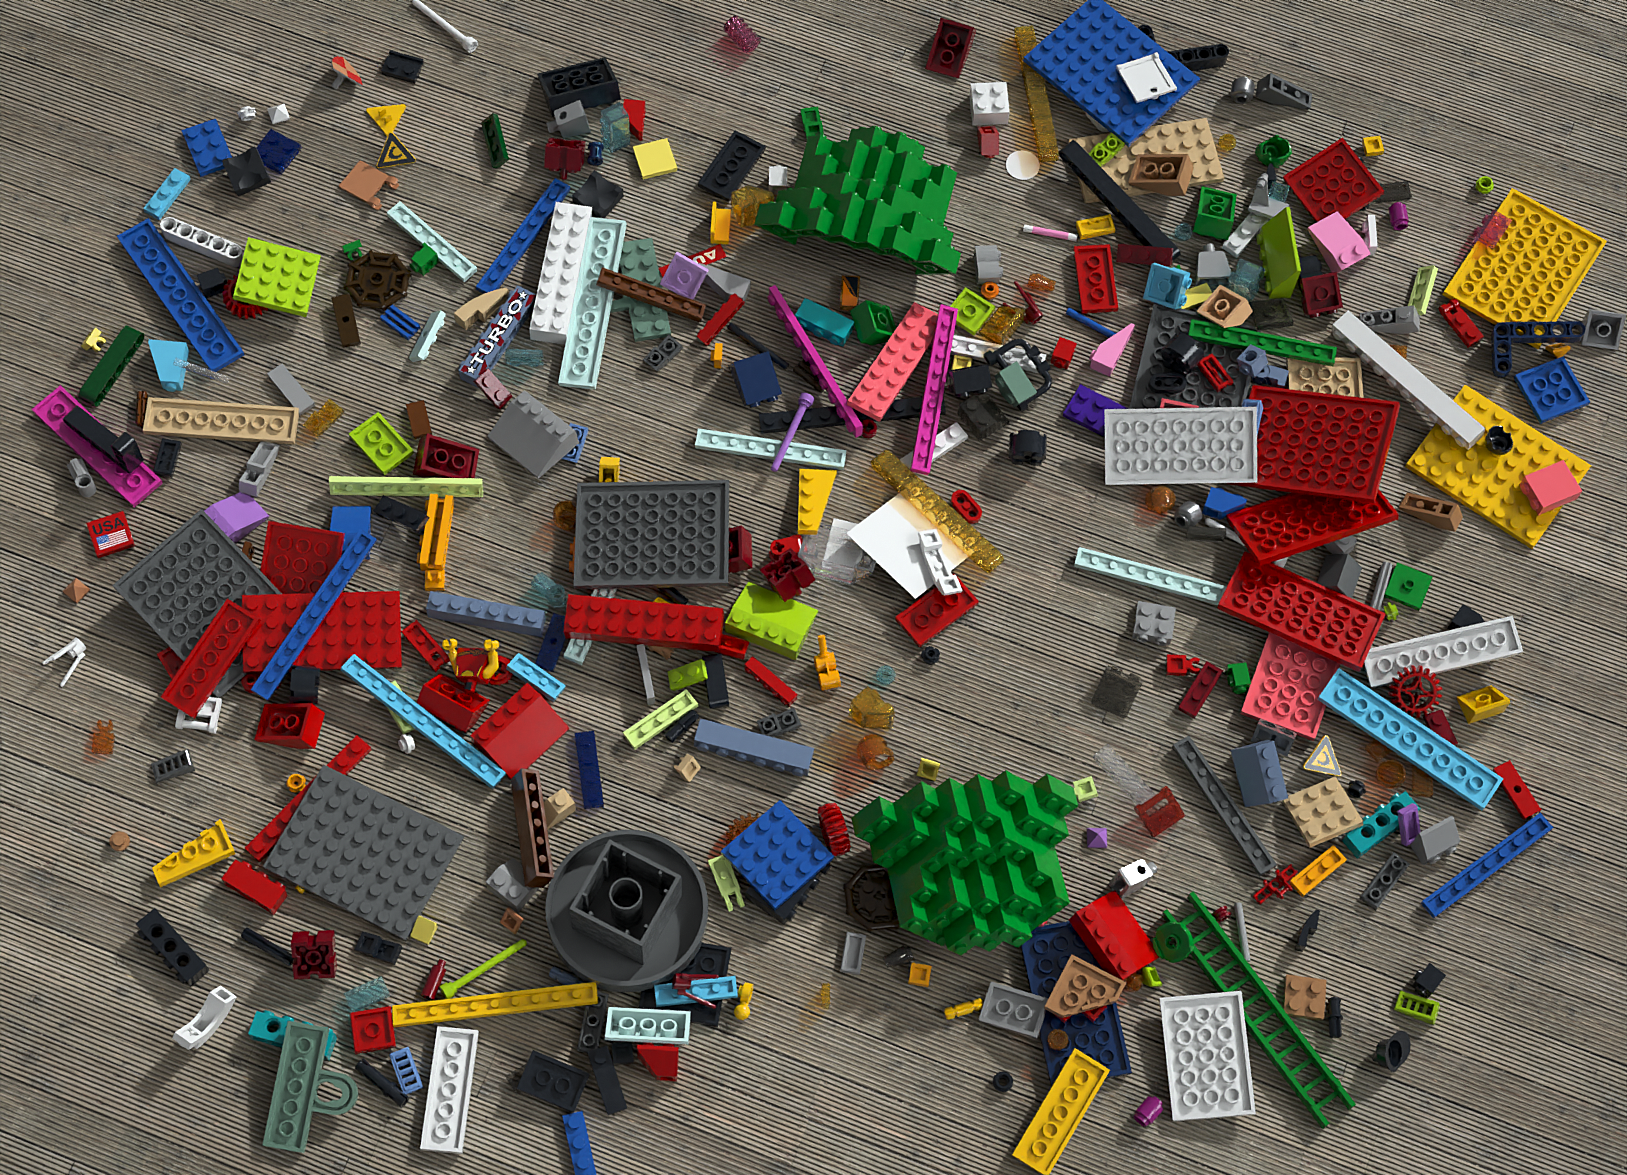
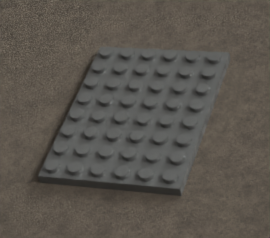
M1154 302L1129 409H1156L1160 407L1162 398L1197 405L1199 408L1242 407L1243 399L1247 398L1251 376L1245 375L1239 370L1237 358L1245 350L1195 340L1197 348L1201 346L1203 349L1204 357L1213 353L1233 380V384L1228 385L1217 393L1198 366H1196L1185 377L1187 385L1183 392H1153L1149 388V381L1154 374L1178 373L1172 368H1166L1162 363L1164 359L1161 355V349L1176 333L1177 335L1180 332L1188 335L1191 319L1214 323L1197 312L1181 308L1175 310ZM1243 323L1242 325L1233 326L1234 328L1260 333L1262 330L1260 327ZM1208 360L1212 367L1215 368L1212 362ZM1215 368V370L1218 372V375H1219V376L1221 377V379L1225 382V379L1222 377V375L1219 373V371Z
M729 480L577 483L574 589L728 586Z
M203 509L199 510L112 585L183 662H185L227 598L242 607V595L282 594ZM243 648L212 692L217 698H222L248 674L243 673Z
M323 764L266 860L263 869L406 942L413 930L417 917L421 916L464 840V836Z

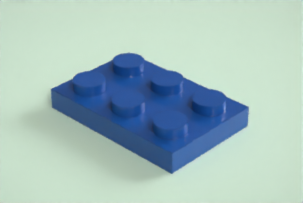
M216 118L181 130L200 177L225 169L222 160L232 156Z

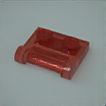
M1167 786L1160 789L1161 792L1142 805L1138 804L1134 807L1136 814L1141 818L1151 837H1156L1186 816ZM1164 798L1167 799L1168 803L1148 816L1146 812L1148 809Z

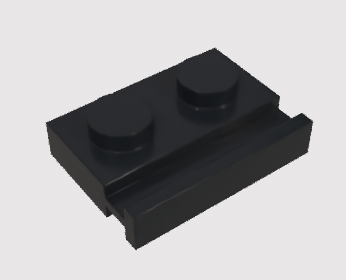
M390 50L381 73L385 76L415 84L421 72V67L424 65V59Z

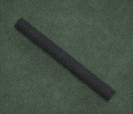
M732 322L728 325L727 329L759 352L769 351L771 360L785 370L789 367V363Z

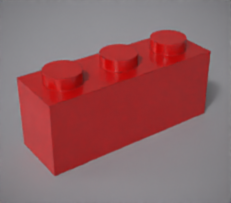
M235 859L221 878L225 886L272 915L277 912L288 896L285 890L286 887L278 881H270L268 875L260 870L257 873L244 860L240 862Z

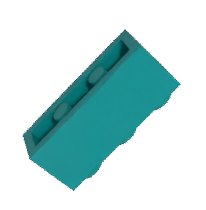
M806 298L795 314L803 330L806 329L815 336L823 337L832 344L844 347L854 328L853 320Z

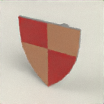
M337 56L332 59V69L337 73V78L331 84L333 88L338 89L345 78L350 79L361 87L363 86L360 76L344 57Z

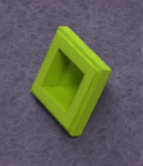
M1144 967L1142 969V983L1150 987H1161L1162 982L1156 968Z

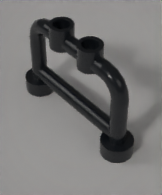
M1014 339L994 352L987 351L983 354V357L989 366L998 363L1003 370L1008 367V364L1002 357L1003 354L1016 346H1021L1025 350L1027 357L1033 362L1038 373L1044 378L1045 383L1036 390L1037 393L1033 397L1017 406L1023 412L1029 408L1028 404L1050 389L1052 378L1048 371L1051 370V367L1046 360L1040 361L1038 356L1041 353L1035 345L1031 347L1023 339Z

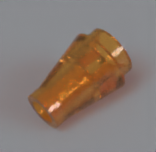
M1037 272L1035 274L1031 273L1027 287H1030L1031 290L1053 292L1056 281Z

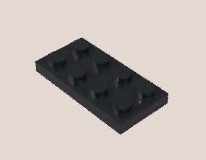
M735 130L698 182V187L729 203L766 150V146Z

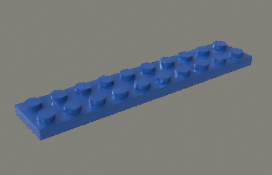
M149 218L117 235L118 241L212 374L245 355Z

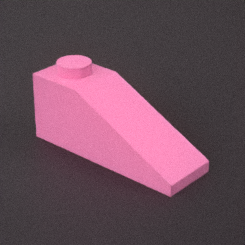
M1131 323L1101 343L1097 351L1093 350L1089 358L1091 360L1090 368L1110 377L1133 333L1135 325Z

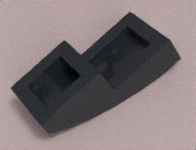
M1315 910L1303 925L1296 941L1295 951L1303 952L1306 947L1308 934L1313 935L1317 930L1320 910Z
M362 931L354 950L376 960L395 965L403 947L398 943L387 941L380 936Z

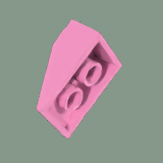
M1338 212L1307 228L1331 272L1339 273L1371 254L1360 235Z

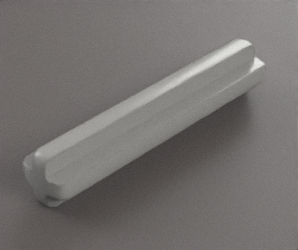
M1386 561L1381 565L1370 607L1379 611L1393 566Z

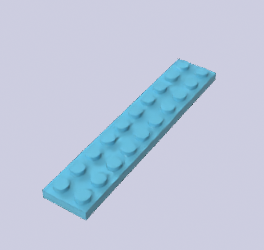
M1340 668L1335 672L1317 699L1481 811L1486 807L1503 780L1502 777Z

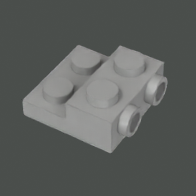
M1138 601L1132 639H1136L1139 642H1154L1159 646L1170 645L1173 636L1176 608Z

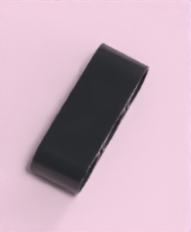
M722 654L702 656V660L705 661L708 677L705 683L710 709L729 707Z

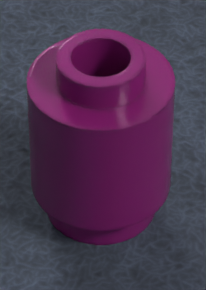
M1401 202L1393 203L1388 208L1391 226L1397 231L1404 230L1408 227L1409 223L1406 205Z
M1147 1096L1135 1110L1133 1118L1143 1127L1151 1125L1163 1111L1162 1102L1155 1096Z

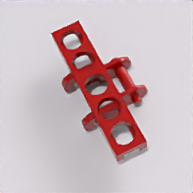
M1292 864L1281 873L1277 869L1275 871L1276 877L1271 882L1263 881L1264 887L1253 896L1259 905L1274 893L1277 898L1283 899V894L1287 891H1292V885L1287 882L1298 873L1292 867ZM1288 870L1293 871V873L1290 876L1286 874ZM1272 882H1277L1279 887L1274 888ZM1266 888L1270 891L1269 894L1265 893L1264 890ZM1259 894L1264 895V898L1262 900H1259L1257 898Z

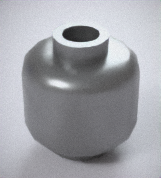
M1245 76L1235 79L1231 86V98L1238 104H1245L1252 100L1255 88L1254 82Z
M1191 501L1183 503L1174 513L1176 524L1184 529L1193 528L1201 521L1203 516L1200 506Z

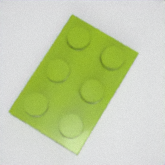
M379 412L349 433L352 441L384 476L414 454V450Z

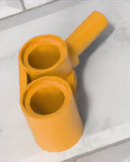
M819 635L820 653L814 656V664L818 673L821 691L841 687L838 670H835L836 660L834 653L827 652L825 635Z

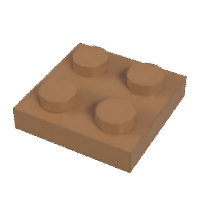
M1286 974L1283 1009L1288 1016L1323 1021L1327 980Z

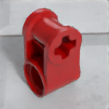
M793 535L774 540L770 545V560L776 562L779 560L778 556L790 548L799 558L805 557L807 551L802 536Z

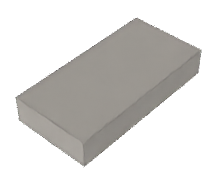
M852 932L846 933L840 972L860 975L866 935Z

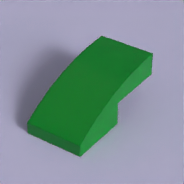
M818 106L800 109L806 140L808 136L824 135Z

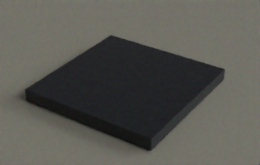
M702 943L693 960L679 974L718 975L719 978L727 977L732 947ZM673 978L664 984L672 983ZM652 988L641 991L638 1009L691 1011L690 1023L718 1027L723 999L708 1001L716 1005L715 1009L699 1002L656 1007L655 989Z

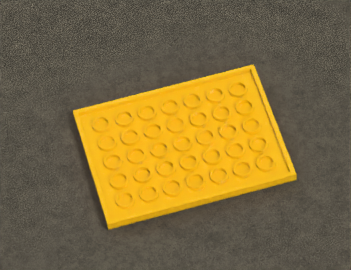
M1512 188L1442 295L1450 300L1457 299L1462 307L1494 325L1500 322H1556L1607 241ZM1515 330L1517 335H1524L1523 331ZM1534 330L1536 335H1543L1540 330ZM1527 343L1536 349H1539L1542 343Z
M1464 385L1453 401L1485 428L1484 436L1467 450L1465 447H1460L1454 437L1445 434L1441 426L1436 423L1405 467L1527 547L1533 549L1563 505L1538 515L1531 508L1528 497L1521 491L1520 483L1524 476L1564 460L1579 484L1592 465L1475 390ZM1493 426H1503L1504 432L1511 433L1514 442L1513 447L1505 455H1496L1486 448L1485 437L1488 430Z

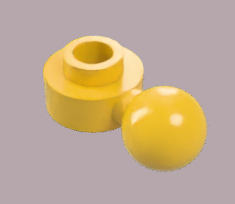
M745 982L744 986L740 985L738 997L740 998V1004L734 1009V1015L739 1020H745L750 1015L748 1004L752 997L754 984Z

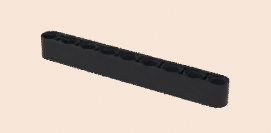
M1072 140L1058 151L1064 163L1144 246L1173 248L1172 262L1181 255L1178 247L1076 141Z

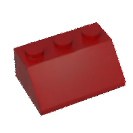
M439 673L422 686L416 703L429 713L437 716L441 721L450 723L457 730L467 732L476 724L490 700L476 692L474 694L464 692L463 685Z

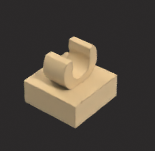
M687 754L685 757H680L681 763L678 766L674 765V768L685 781L690 783L701 767L693 756Z

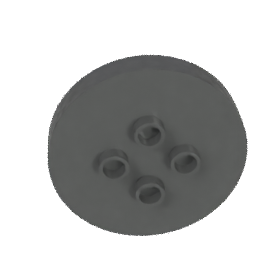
M614 830L584 841L573 849L560 863L554 873V878L551 879L547 892L546 922L549 936L557 955L576 976L587 983L594 982L598 988L608 991L639 992L652 989L654 985L668 982L675 973L682 972L693 960L701 947L707 929V891L701 873L695 863L673 842L647 831Z

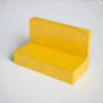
M713 202L710 243L729 245L731 209H716V202Z

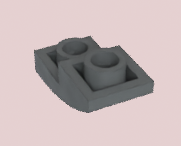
M668 334L658 347L654 346L643 361L658 372L683 349V346Z
M794 707L778 715L774 713L757 721L762 735L769 737L779 736L802 727Z

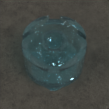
M1240 258L1236 266V272H1232L1228 282H1230L1228 289L1246 298L1248 301H1252L1259 291L1260 279L1263 280L1265 268Z

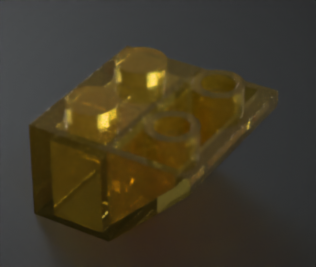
M748 185L731 192V212L740 227L753 225L759 205L769 201L774 202V194L770 191Z
M867 686L851 700L849 716L862 728L891 729L894 723L895 710L891 704L885 703L881 699L880 694L876 690H871Z

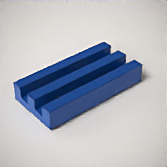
M393 304L389 310L385 311L384 315L380 316L381 321L408 341L421 328L417 322ZM388 317H391L393 320H395L399 325L404 327L410 333L408 334L407 332H405L403 329H401L399 326H397L395 323L389 320Z

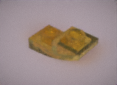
M329 398L318 412L314 411L303 425L318 437L330 428L345 411Z

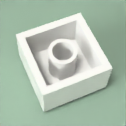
M1006 82L971 83L969 99L972 125L1008 124L1010 111Z

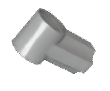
M82 458L71 460L67 468L79 493L83 497L93 496L96 492V485Z

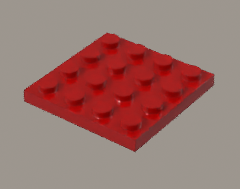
M1343 137L1283 176L1285 183L1316 223L1335 212H1338L1346 219L1384 194L1383 188Z
M268 521L260 571L282 594L317 593L341 558L345 533Z

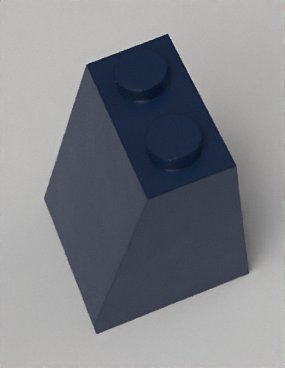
M769 351L735 361L728 365L744 406L749 405L750 408L761 405L760 401L766 399L767 402L778 400V395L782 394Z

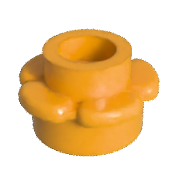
M292 774L288 778L286 785L291 792L297 793L306 786V779L300 774Z

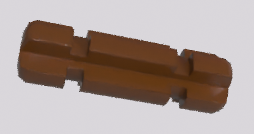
M146 391L137 392V416L135 417V423L139 427L144 426L146 402L148 400Z

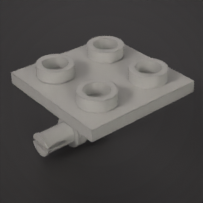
M1263 173L1256 181V190L1248 211L1256 216H1263L1270 220L1285 207H1289V204L1268 196V175Z

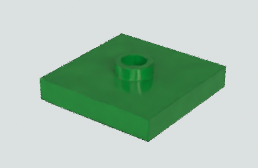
M1397 562L1384 597L1419 611L1433 577Z

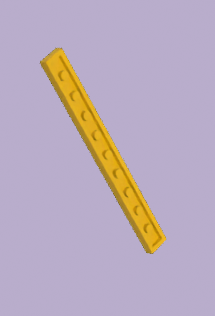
M594 982L393 1005V1026L396 1028L598 1004L597 985Z

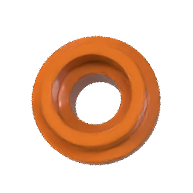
M986 282L981 287V294L988 300L994 299L999 294V287L994 282Z

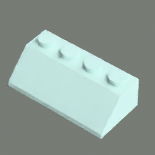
M608 1007L605 1040L689 1044L691 1011Z

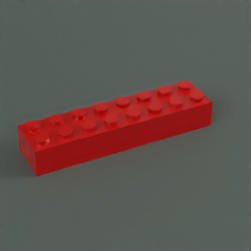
M568 594L563 632L565 638L720 652L724 611L723 608Z

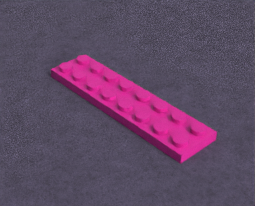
M60 385L32 408L33 413L132 507H136L162 484V480L143 462L131 474H128L64 423L63 418L76 405L94 419L96 418Z

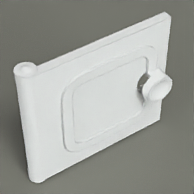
M1158 52L1134 61L1116 65L1117 71L1136 103L1148 99H1157L1160 95L1177 90V87L1160 61Z

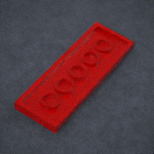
M227 598L161 695V698L195 719L261 620Z

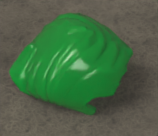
M1274 135L1268 140L1259 143L1255 154L1259 161L1267 167L1272 163L1274 168H1278L1289 159L1292 150L1286 139L1279 138V135Z

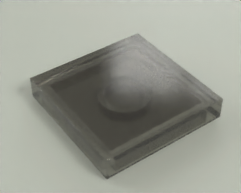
M1284 298L1248 302L1253 311L1251 317L1257 331L1293 326L1294 321Z

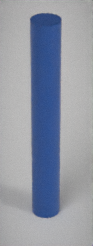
M1068 308L1066 311L1068 316L1108 338L1116 334L1071 308Z

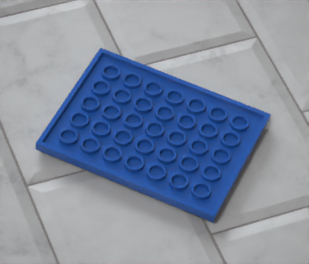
M1087 0L1024 56L1023 59L1026 64L1109 132H1112L1128 147L1200 81L1197 75L1103 0ZM1158 52L1159 59L1177 87V90L1160 95L1157 99H1148L1136 103L1117 71L1116 65L1134 61Z

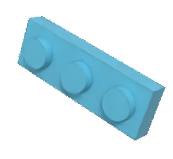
M174 168L143 208L144 212L160 220L191 180L190 176Z
M520 653L507 665L506 670L523 682L531 685L536 691L552 702L565 689L563 683Z

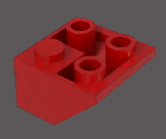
M643 1042L642 1045H637L638 1060L656 1080L677 1082L679 1047H675L674 1044L654 1046V1043Z

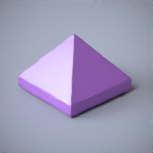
M1087 828V848H1107V828Z

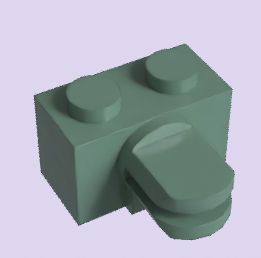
M1017 361L994 376L1001 395L1014 408L1037 393Z

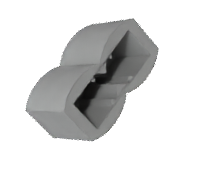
M997 245L975 246L973 253L977 284H984L986 282L998 284L1000 278H1003V268L999 267L1001 251L997 250Z

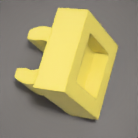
M94 328L90 331L81 347L85 350L92 348L95 352H99L101 348L96 345V342L104 344L106 340L103 337H99L101 331Z

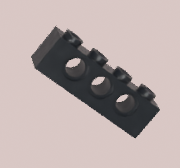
M156 908L136 923L139 928L137 931L138 935L144 941L148 939L152 943L150 948L156 955L162 954L165 958L162 961L170 970L174 968L178 972L175 976L182 984L187 982L191 987L210 971L207 965ZM157 931H163L160 937L154 938V934ZM170 945L176 946L174 951L166 952ZM182 960H189L186 966H179Z

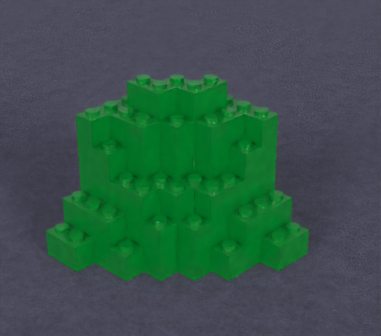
M871 126L870 128L859 127L858 129H851L848 141L841 140V142L830 141L823 134L808 136L794 189L779 190L776 202L769 201L768 203L760 204L754 225L793 245H796L798 237L817 236L829 243L842 242L853 249H869L878 255H894L916 267V275L956 274L961 253L951 246L954 233L947 230V227L943 225L957 172L946 164H941L940 166L927 164L926 160L922 159L925 147L919 144L918 140L908 138L907 134L903 132L891 134L885 133L878 126Z
M1007 770L992 781L979 774L975 775L965 784L948 778L936 788L921 781L894 803L878 796L851 817L855 836L870 844L873 862L888 869L900 927L940 946L946 944L947 949L956 954L963 955L975 945L990 952L1003 941L1018 948L1032 938L1031 932L1070 904L1055 846L1069 836L1064 817L1078 807V802L1073 787L1049 774L1044 775L1034 784L1023 780Z

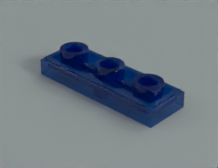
M555 613L552 615L535 663L541 669L550 672L555 670L566 639L563 632L565 616Z

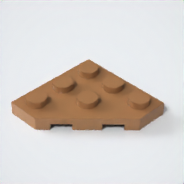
M1071 954L1044 1009L1064 1018L1113 1004L1118 1001L1126 982Z

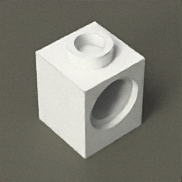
M769 167V195H777L779 190L787 189V167Z

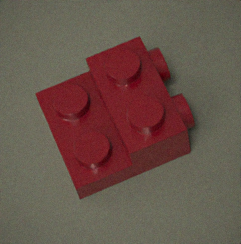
M1337 272L1300 279L1303 295L1301 302L1304 315H1309L1310 318L1320 316V312L1326 311L1328 315L1338 313L1337 309L1343 308Z

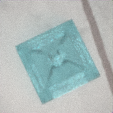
M1272 181L1268 196L1285 203L1290 186Z

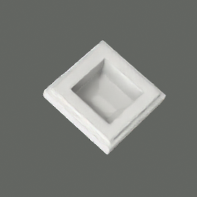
M285 104L267 109L272 124L290 119Z

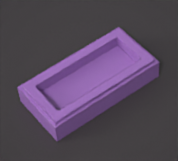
M1414 803L1397 811L1401 844L1404 846L1410 845L1421 832L1418 807Z

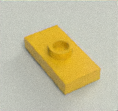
M1111 214L1076 221L1075 224L1080 240L1115 233L1116 230Z

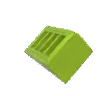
M1400 991L1394 1010L1434 1025L1440 1009V1003ZM1406 998L1408 999L1406 1008H1403L1402 1005L1404 999ZM1413 1001L1416 1002L1414 1011L1410 1010ZM1422 1004L1424 1005V1008L1422 1013H1419L1418 1011L1420 1005ZM1428 1008H1432L1430 1016L1426 1015Z

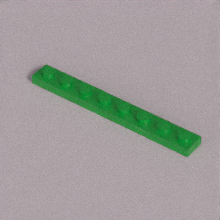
M1191 319L1188 333L1190 337L1197 341L1244 350L1251 344L1265 350L1266 354L1332 367L1335 364L1337 347L1234 327L1223 328L1218 324Z

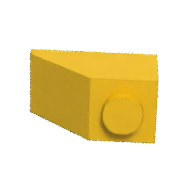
M601 457L599 463V483L619 482L620 458Z

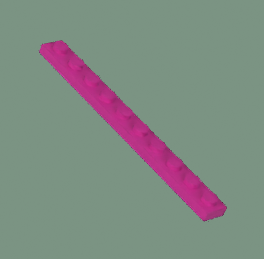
M776 285L769 287V296H767L769 304L771 306L774 305L778 318L782 319L785 323L784 326L787 333H791L795 346L797 348L800 347L803 359L810 363L813 375H817L821 388L823 390L826 389L829 401L837 407V413L840 418L845 420L847 430L850 433L852 432L855 438L861 436L863 425L854 410L847 405V399Z
M942 304L938 308L910 471L927 476L931 469L958 313L957 308Z

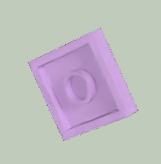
M676 252L660 285L678 295L694 300L709 270L681 253Z

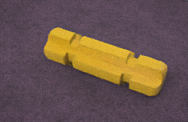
M978 998L972 1002L968 1001L954 1005V1008L952 1006L944 1009V1015L949 1020L955 1018L956 1015L959 1017L973 1013V1010H982L983 1002L981 998Z

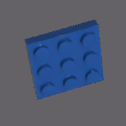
M1564 356L1514 376L1515 382L1540 424L1585 407L1590 403Z

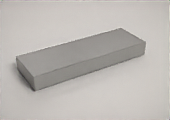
M283 363L267 373L269 379L291 406L299 408L300 416L315 406L314 401Z
M639 644L637 645V654L647 705H653L655 703V696L645 645Z

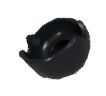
M1493 426L1488 430L1485 437V445L1490 452L1496 455H1505L1513 447L1514 442L1511 433L1504 432L1503 426Z

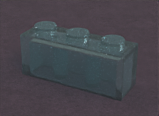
M618 102L601 110L600 123L602 128L600 131L602 134L601 142L604 148H608L613 153L630 145L629 115L622 104Z

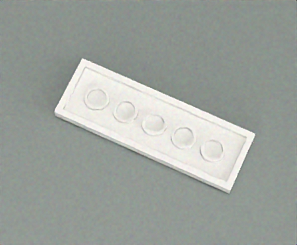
M437 1026L420 1146L422 1151L463 1153L479 1035L478 1030Z

